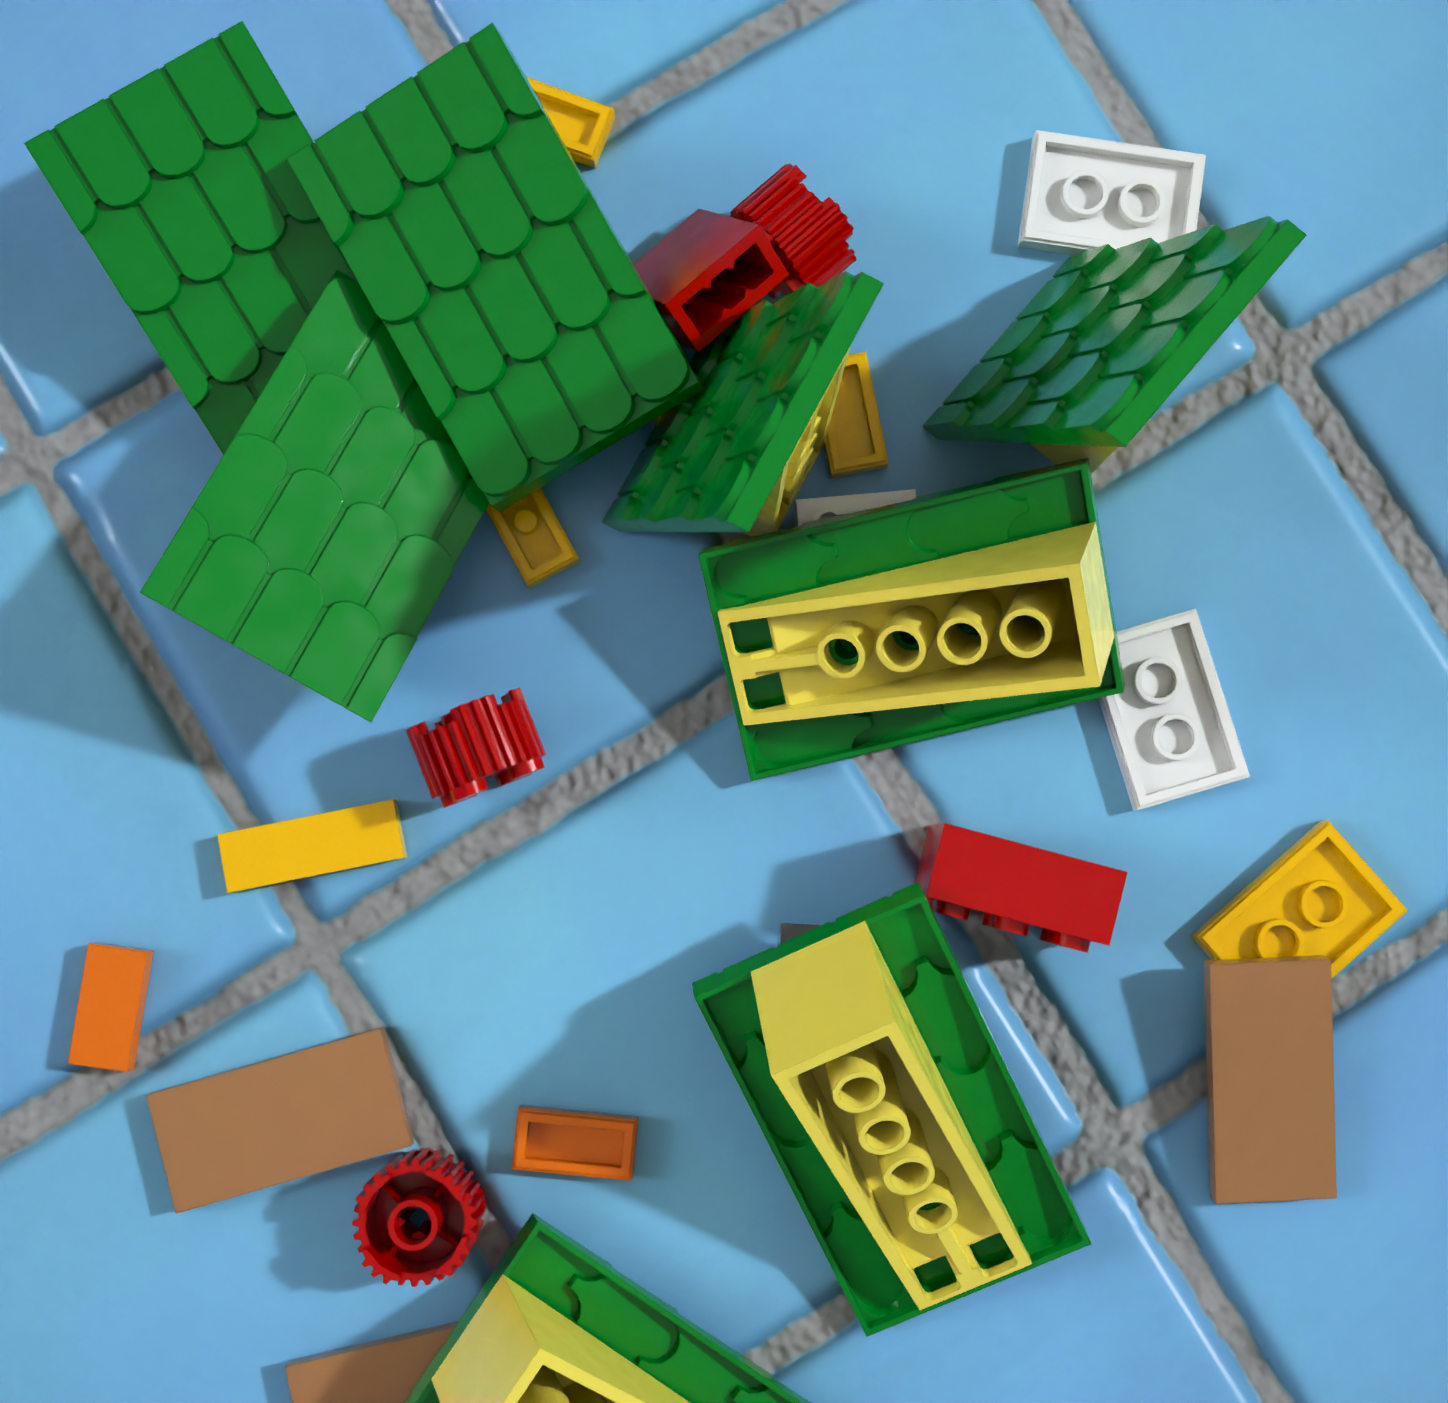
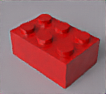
M941 823L929 825L914 883L919 882L933 912L968 920L970 909L984 913L982 925L1028 937L1030 925L1042 928L1039 940L1088 953L1091 941L1110 946L1128 872Z

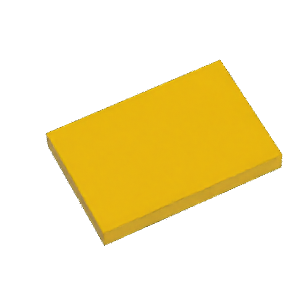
M1321 820L1194 932L1191 937L1211 960L1324 955L1331 959V976L1333 978L1408 910L1328 820Z

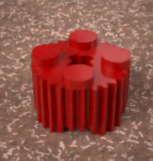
M790 163L781 167L730 211V217L760 226L790 274L767 293L773 299H776L782 293L787 296L807 283L819 287L841 274L857 260L854 255L855 251L848 249L849 244L846 242L853 235L852 230L854 229L848 223V217L841 212L839 204L835 203L830 197L821 202L812 191L809 192L806 186L801 183L806 179L807 175L797 165L792 166Z
M520 687L510 690L507 694L500 697L502 704L499 705L494 694L450 709V713L441 717L442 721L435 723L436 729L428 731L425 721L406 730L432 799L440 797L444 808L477 796L478 793L489 789L485 780L495 777L498 786L501 787L545 768L541 757L545 756L546 753Z
M429 1147L413 1149L405 1156L400 1154L392 1162L386 1163L363 1186L364 1190L356 1197L355 1200L358 1204L354 1207V1212L359 1215L352 1221V1225L359 1227L353 1237L355 1240H361L362 1242L357 1248L358 1252H363L365 1257L362 1265L363 1267L370 1265L373 1267L371 1273L373 1277L382 1274L384 1284L387 1285L390 1280L398 1281V1285H403L406 1280H410L411 1286L416 1287L421 1280L424 1281L425 1285H430L435 1277L439 1281L443 1280L446 1275L450 1277L457 1267L463 1264L478 1240L479 1232L484 1225V1221L481 1218L486 1209L485 1193L479 1187L481 1185L479 1181L472 1182L470 1179L474 1172L472 1170L466 1172L463 1170L465 1163L462 1160L457 1164L453 1162L454 1155L449 1154L446 1158H443L441 1150L435 1151ZM409 1206L415 1209L420 1207L425 1210L431 1222L425 1221L420 1227L414 1225L409 1219L414 1210L409 1208Z

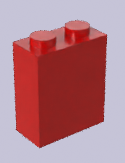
M699 208L633 264L678 343L698 353L790 275L758 224Z

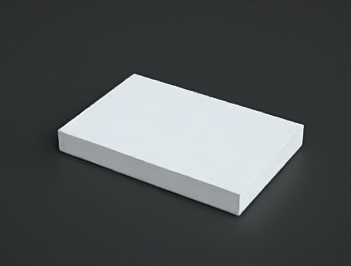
M1036 130L1031 144L1017 247L1077 255L1105 244H1109L1112 248L1117 249L1147 238H1152L1157 243L1196 231L1206 155Z
M1192 609L1117 631L1125 682L1124 692L1098 698L1133 811L1250 777L1197 610Z

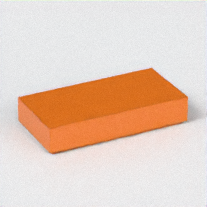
M98 942L88 943L68 1064L123 1072L134 1070L154 950Z
M520 1105L517 1112L512 1169L632 1181L639 1116Z

